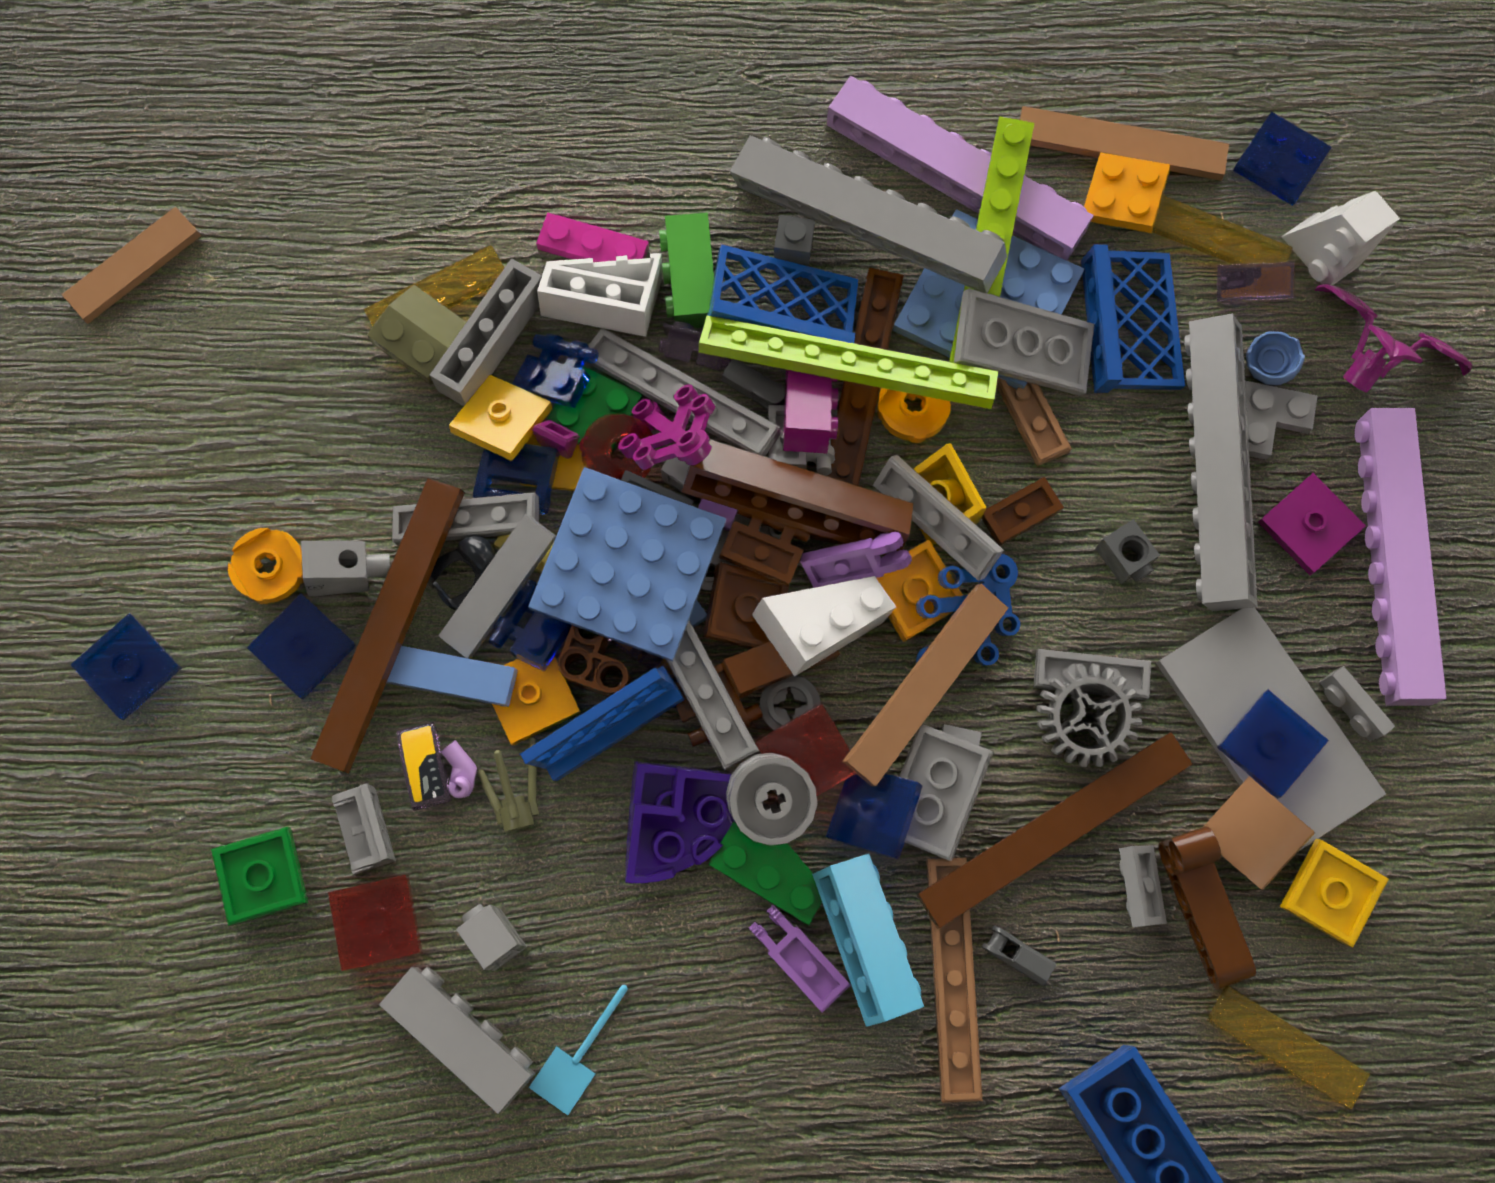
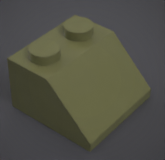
M413 285L386 308L367 336L373 345L426 383L432 385L431 372L464 327L466 321L416 285Z

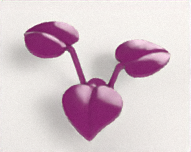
M1321 284L1314 290L1336 294L1347 304L1356 308L1365 320V326L1357 349L1351 356L1355 361L1343 375L1346 381L1365 393H1368L1380 376L1384 378L1392 368L1404 359L1421 364L1423 359L1415 352L1421 347L1439 350L1453 358L1460 367L1463 376L1468 374L1473 368L1471 362L1461 353L1454 350L1447 343L1420 332L1418 336L1421 339L1410 347L1401 341L1394 340L1389 333L1372 325L1374 318L1376 319L1378 315L1365 302L1342 288ZM1372 331L1383 347L1378 353L1368 349L1363 354L1369 333ZM1386 353H1388L1389 358L1392 361L1385 365L1387 360L1383 357Z

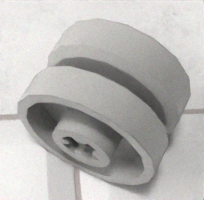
M775 753L756 754L740 763L730 776L726 791L728 810L740 831L753 841L767 845L789 843L801 836L812 823L817 808L816 788L808 773L789 757ZM773 790L777 795L776 801L772 804L765 803L764 801L768 799L767 792Z

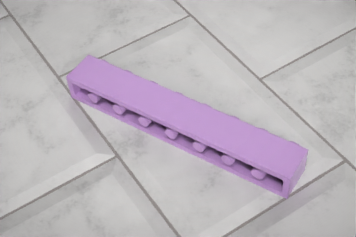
M850 76L828 107L827 126L979 214L991 153L984 149L979 150L967 143L961 135L955 132H948L939 127L930 117L919 115L906 108L900 100L889 98L880 93L869 82L859 81ZM1024 174L1013 234L1036 247L1068 261L1086 233L1094 215L1087 212L1086 208L1081 204L1066 200L1059 196L1050 186L1040 185Z
M1371 408L1356 423L1355 440L1357 443H1360L1361 457L1358 462V473L1364 481L1361 505L1363 512L1367 513L1368 527L1365 532V544L1370 549L1372 562L1369 566L1368 577L1370 583L1374 585L1375 592L1372 615L1378 623L1379 633L1375 648L1377 656L1381 658L1382 663L1379 688L1382 695H1385L1386 706L1433 705L1446 699L1416 412L1415 408Z

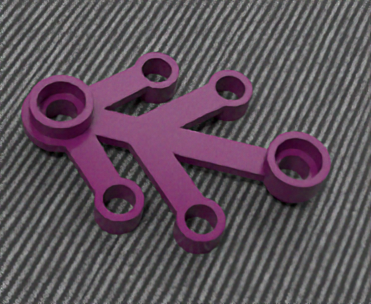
M691 384L684 385L674 394V399L679 407L673 422L665 417V413L656 402H651L649 399L641 400L632 409L633 421L644 433L654 429L659 433L640 439L637 434L631 433L620 441L618 448L626 458H633L642 470L676 457L680 461H685L687 465H695L703 461L711 451L710 438L705 432L709 416L715 410V404L707 394L699 395ZM692 412L695 418L690 430L685 431ZM675 443L673 445L667 446L656 451L654 449L666 444Z

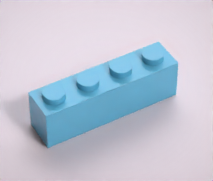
M869 853L831 865L812 874L866 1027L886 1022L924 1007L921 999L920 985L913 977L907 960L905 944L899 938L893 921L892 908L885 899L880 885L878 869L872 863Z

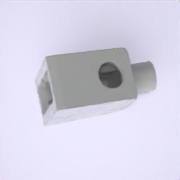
M301 541L302 573L308 597L368 591V577H385L389 572L390 555H367L364 541Z

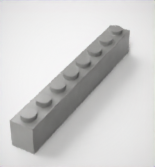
M750 135L730 170L737 187L980 292L988 293L1007 258L1005 243L997 234L988 230L979 232L972 229L968 223L958 217L952 216L948 219L937 214V211L927 204L918 203V205L910 203L894 190L888 189L884 192L875 188L870 181L863 177L856 176L853 179L844 175L840 169L832 164L824 163V165L815 163L805 153L794 150L793 153L782 149L777 142L770 138L764 137L761 140Z
M1232 313L1189 321L1190 334L1185 335L1184 339L1186 353L1188 356H1191V368L1186 370V380L1193 396V402L1188 404L1189 421L1192 425L1194 424V437H1191L1189 440V448L1192 458L1196 459V472L1191 474L1192 490L1194 494H1197L1198 507L1193 508V523L1195 528L1199 529V543H1195L1194 554L1197 565H1201V579L1196 581V593L1198 600L1202 601V604L1211 611L1258 607L1242 326Z

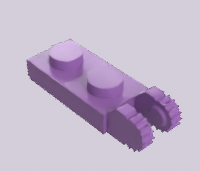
M895 531L882 533L874 540L869 538L802 553L800 562L813 588L872 576L876 578L882 577L885 573L905 569V567L911 564L912 557L907 550L896 551V549H900V546H903L904 542L901 534Z
M772 905L767 910L769 918L776 925H779L787 935L776 945L768 936L767 931L756 922L749 929L769 950L768 955L818 1010L823 1013L851 984L797 926L794 928L779 910Z

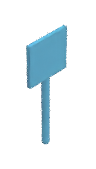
M621 985L574 1057H571L556 1046L529 1086L531 1090L566 1115H569L595 1076V1073L581 1064L580 1061L627 992L628 987L626 985Z

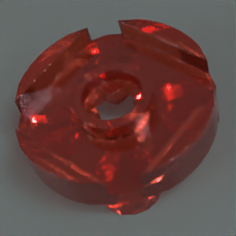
M621 413L604 415L588 427L579 443L583 465L588 469L619 480L622 479L625 470L645 478L652 467L642 470L633 458L624 457L622 460L618 457L612 458L610 455L612 451L611 445L614 442L619 444L625 436L631 433L637 434L640 439L652 436L653 434L640 419Z

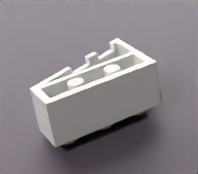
M1376 191L1352 199L1344 205H1336L1325 212L1315 213L1281 237L1308 267L1310 275L1316 281L1321 282V284L1334 285L1364 262L1400 218Z
M662 253L650 254V258L628 260L627 255L616 256V261L593 262V258L547 261L537 290L541 316L646 337L662 281Z
M872 576L764 597L752 615L792 674L796 676L882 624L896 606L876 577Z

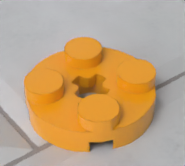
M881 388L879 393L877 415L882 424L894 436L903 440H909L912 443H921L940 432L946 424L951 411L950 401L885 388ZM916 397L922 400L920 407L923 410L919 412L916 410L914 412L907 409L908 404L904 402L907 398L911 401L915 400Z
M258 528L246 533L235 543L232 549L234 553L231 557V564L228 562V574L234 587L245 597L259 604L279 602L292 595L299 588L300 584L304 582L302 547L290 534L284 531L271 530L270 528ZM265 557L271 561L276 559L274 570L271 573H259V569L263 566L261 560Z

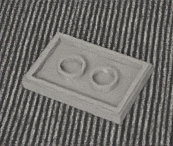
M922 724L916 732L878 831L952 861L994 752Z

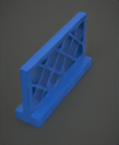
M721 244L718 251L710 308L707 315L854 344L855 333L852 331L858 279ZM726 258L739 261L746 270L734 276L725 265ZM765 268L774 270L780 279L769 285L759 271ZM751 276L761 290L749 296L739 282ZM798 277L806 278L815 288L803 293L793 280ZM784 285L787 286L795 297L794 300L785 305L774 292ZM834 285L848 289L847 298L837 302L828 288ZM732 287L741 301L732 303L720 300L721 292ZM817 294H820L830 306L821 313L808 300ZM767 296L776 310L772 312L761 310L755 304V301ZM801 304L811 318L806 321L797 319L789 310ZM835 313L844 324L843 330L830 327L824 318Z
M1094 244L1081 259V266L1084 268L1082 276L1087 322L1094 324L1091 349L1094 393H1109L1112 389L1181 390L1185 387L1170 253L1108 251V245ZM1111 262H1121L1131 274L1122 281L1112 272ZM1145 263L1160 265L1161 278L1157 283L1141 269ZM1134 275L1150 289L1143 298H1140L1126 285ZM1119 291L1135 305L1127 315L1115 305V295ZM1152 293L1164 302L1165 311L1161 315L1145 302ZM1137 309L1141 310L1154 322L1146 331L1130 318ZM1122 325L1127 327L1138 338L1131 348L1119 338L1118 329ZM1156 326L1168 335L1169 344L1164 349L1148 335ZM1141 342L1157 355L1150 365L1134 352ZM1126 358L1142 371L1138 378H1123L1122 363ZM1160 359L1172 369L1173 379H1163L1152 369Z
M666 667L653 668L520 753L525 764L546 769L552 780L558 781L684 701L685 698Z

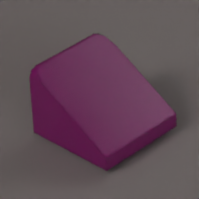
M552 420L534 425L533 428L536 440L541 446L566 459L572 457L580 438L577 433Z

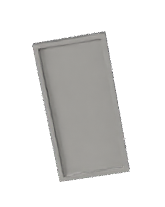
M1255 607L1240 609L1156 662L1237 783L1241 785L1250 776L1315 832L1301 849L1386 795L1383 788Z

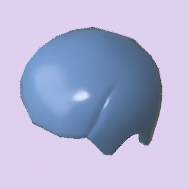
M1268 331L1256 337L1246 353L1247 367L1253 378L1265 385L1276 386L1293 380L1300 372L1305 358L1299 340L1283 332Z

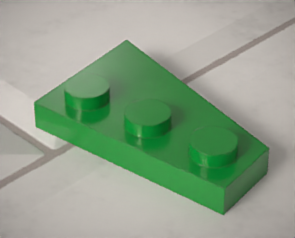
M733 821L721 841L723 846L712 856L708 865L809 926L822 903L812 875L813 872L788 843L767 845L753 841L740 831L737 824Z

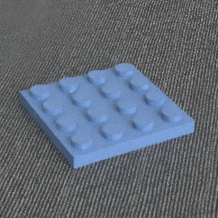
M956 209L953 216L964 220L969 224L970 228L976 230L978 219ZM1012 235L1000 297L1062 315L1083 274L1084 268ZM924 268L894 324L893 331L950 358L964 285ZM998 374L999 378L1005 380L1009 386L1015 389L1018 387L1024 389L1027 384L1025 381Z
M584 467L528 607L532 611L673 662L726 524V518Z

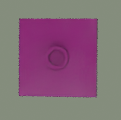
M1314 473L1258 521L1271 537L1310 576L1366 526Z

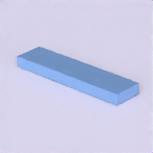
M401 646L387 683L509 707L518 670L515 667Z

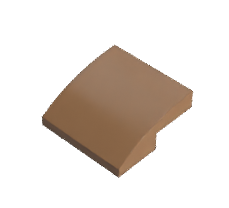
M1250 776L1204 825L1213 831L1219 843L1221 855L1262 891L1315 834L1309 826Z

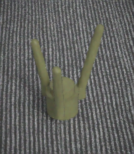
M531 737L529 739V748L537 743L536 738ZM496 750L494 758L505 800L501 801L502 806L484 770H478L477 775L495 811L497 824L503 825L504 832H511L535 825L533 816L539 814L537 805V767L528 765V802H525L524 795L514 797L502 753Z

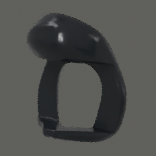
M469 536L459 542L456 550L448 552L437 559L428 585L432 589L437 590V594L448 607L453 610L458 609L496 554L492 545L481 536ZM463 561L472 568L475 575L474 583L467 591L450 599L436 580L451 563Z

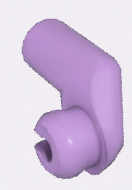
M454 740L441 753L452 766L448 786L449 792L453 797L459 799L469 796L473 791L477 767L459 743Z

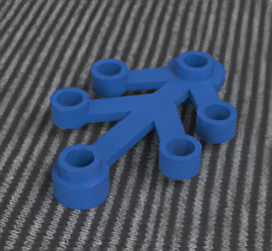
M1001 554L987 576L979 581L966 569H960L957 566L945 567L939 572V584L945 589L958 588L962 583L982 582V585L1008 607V610L995 626L996 632L1001 636H1011L1019 631L1020 620L1015 614H1012L1009 590L1015 584L1018 576L1017 566L1012 558ZM998 566H1002L1005 570L1003 579H1000L996 574ZM948 571L953 572L956 576L954 584H950L946 580ZM934 595L924 596L918 600L916 610L922 618L926 619L934 618L940 613L956 612L968 595L938 598ZM927 600L931 601L934 605V610L931 614L927 613L924 609V603ZM1005 618H1008L1012 623L1010 631H1006L1003 628ZM990 634L973 655L975 662L979 665H992L998 660L999 651L991 643ZM929 646L923 647L918 652L916 657V663L919 661V659L922 657V655L925 653ZM984 647L990 651V658L987 661L981 656V651Z

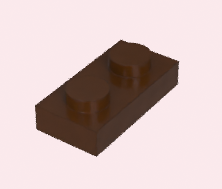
M1043 477L987 508L981 519L996 543L1001 546L1062 512L1064 506L1046 478Z

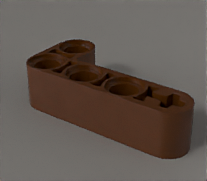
M572 625L558 662L559 671L568 682L606 697H610L633 682L630 672L622 662L604 655L610 641L609 638L598 635L591 640L584 639L582 635L584 629ZM578 658L586 659L587 668L580 675H571L569 667L572 661ZM614 670L622 672L623 679L620 685L614 688L605 686L604 680L609 672Z
M1204 826L1159 842L1158 850L1161 861L1211 984L1215 989L1219 990L1255 977L1256 968L1214 864V862L1221 859V850L1213 831L1208 826Z

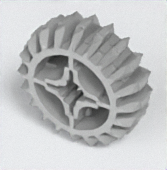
M1077 664L1075 666L1076 677L1068 669L1061 670V675L1065 682L1062 684L1056 678H1051L1049 683L1056 690L1055 693L1052 694L1043 690L1040 694L1044 699L1050 700L1049 706H1037V712L1048 713V719L1037 721V726L1040 728H1051V731L1042 736L1043 741L1047 743L1057 739L1051 751L1058 755L1066 749L1064 761L1072 763L1078 754V763L1081 767H1087L1090 756L1097 767L1103 766V754L1111 762L1117 761L1118 758L1114 748L1117 747L1122 752L1127 753L1130 748L1123 741L1125 737L1133 740L1138 738L1136 732L1129 731L1131 724L1137 726L1142 724V719L1132 717L1131 713L1132 711L1142 709L1141 703H1129L1128 701L1137 694L1134 688L1121 690L1127 683L1125 676H1120L1112 682L1115 672L1112 668H1106L1100 677L1101 669L1099 664H1091L1088 675L1084 665ZM1088 683L1098 684L1105 688L1112 696L1093 702L1088 694L1082 691L1080 685ZM1070 693L1073 711L1068 718L1064 719L1063 723H1060L1061 705L1065 697ZM1084 704L1090 709L1095 710V708H1099L1096 711L1097 713L1092 716L1094 726H1091V723L1087 721L1079 722L1086 715ZM1117 707V724L1112 734L1108 737L1107 734L1109 732L1105 725L1106 719ZM1081 729H1087L1090 735L1095 737L1098 744L1088 747L1078 746L1066 734L1072 731L1077 732Z

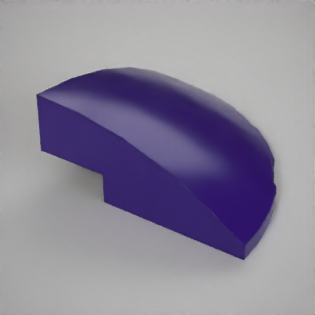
M634 761L627 833L625 883H650L673 878L677 872L685 870L694 864H702L723 846L721 841L732 823L735 822L728 810L726 796L730 776L733 773Z

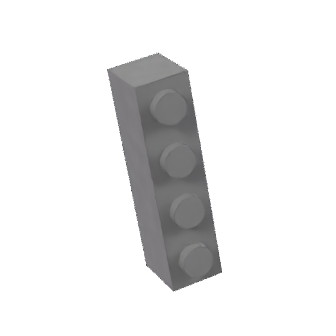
M510 259L431 372L430 377L438 392L465 406L487 377L495 371L539 307L537 290L542 275L514 259Z
M428 966L424 970L419 967H411L379 1005L497 1114L503 1112L536 1074L529 1068L533 1061L518 1047L515 1046L512 1050L507 1048L500 1041L503 1034L491 1022L485 1019L481 1024L470 1014L474 1009L473 1006L461 995L455 993L451 997L441 988L445 981Z

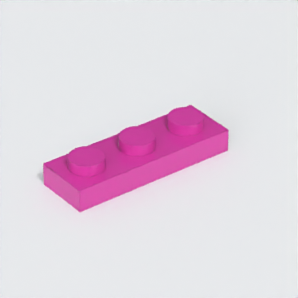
M548 212L536 242L538 250L569 259L593 258V262L616 261V256L626 255L628 260L645 259L649 250V241Z

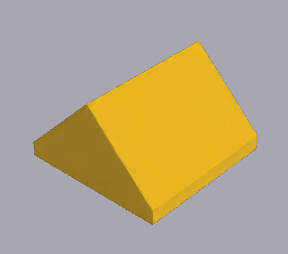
M951 443L943 446L914 468L921 477L974 524L980 522L986 506ZM920 528L925 539H929L932 545L936 544V542Z

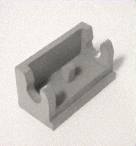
M366 783L333 795L332 802L338 816L352 874L356 875L395 862L394 852L375 787Z

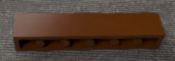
M709 441L711 451L703 461L688 467L682 493L839 542L851 543L869 538L874 540L882 533L896 531L901 534L904 542L900 549H896V551L903 549L910 535L913 503L717 441Z

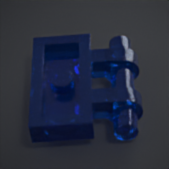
M548 333L546 336L536 334L533 338V346L542 349L539 357L527 354L512 384L553 403L575 409L591 378L582 368L586 362L593 364L598 360V350L590 348L587 343L582 341H564L561 336ZM560 355L568 357L565 364L557 363Z
M528 580L523 589L513 599V604L505 616H500L494 624L493 628L495 631L488 642L494 647L501 649L507 639L515 641L510 649L512 656L545 672L568 636L572 625L529 609L528 606L537 583L533 580ZM526 611L533 615L523 629L517 626Z

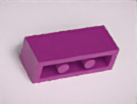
M786 369L783 451L828 453L829 440L837 438L838 417L831 416V410H837L838 388H832V382H837V379Z

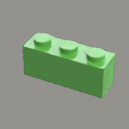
M708 212L665 216L666 230H659L661 252L668 251L669 262L662 263L664 285L671 284L672 295L665 296L667 318L674 317L675 330L703 328L710 308L714 283Z

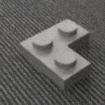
M1245 381L1250 457L1267 460L1272 455L1276 427L1308 434L1313 429L1317 395Z

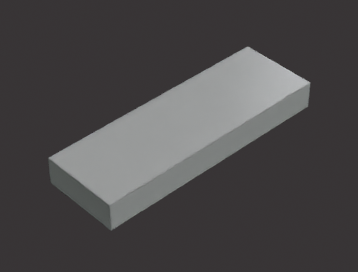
M1038 649L1036 651L1033 688L1055 690L1050 685L1049 680L1056 678L1063 684L1065 681L1061 675V670L1068 669L1076 677L1075 666L1077 664L1084 665L1087 675L1091 664H1099L1101 669L1100 677L1106 668H1112L1115 670L1112 682L1120 676L1127 678V683L1121 690L1134 688L1137 692L1130 699H1149L1151 661ZM1088 683L1080 685L1084 693L1112 696L1105 688L1098 684Z

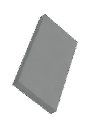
M969 288L963 291L954 363L998 371L999 375L1080 396L1086 394L1094 324Z

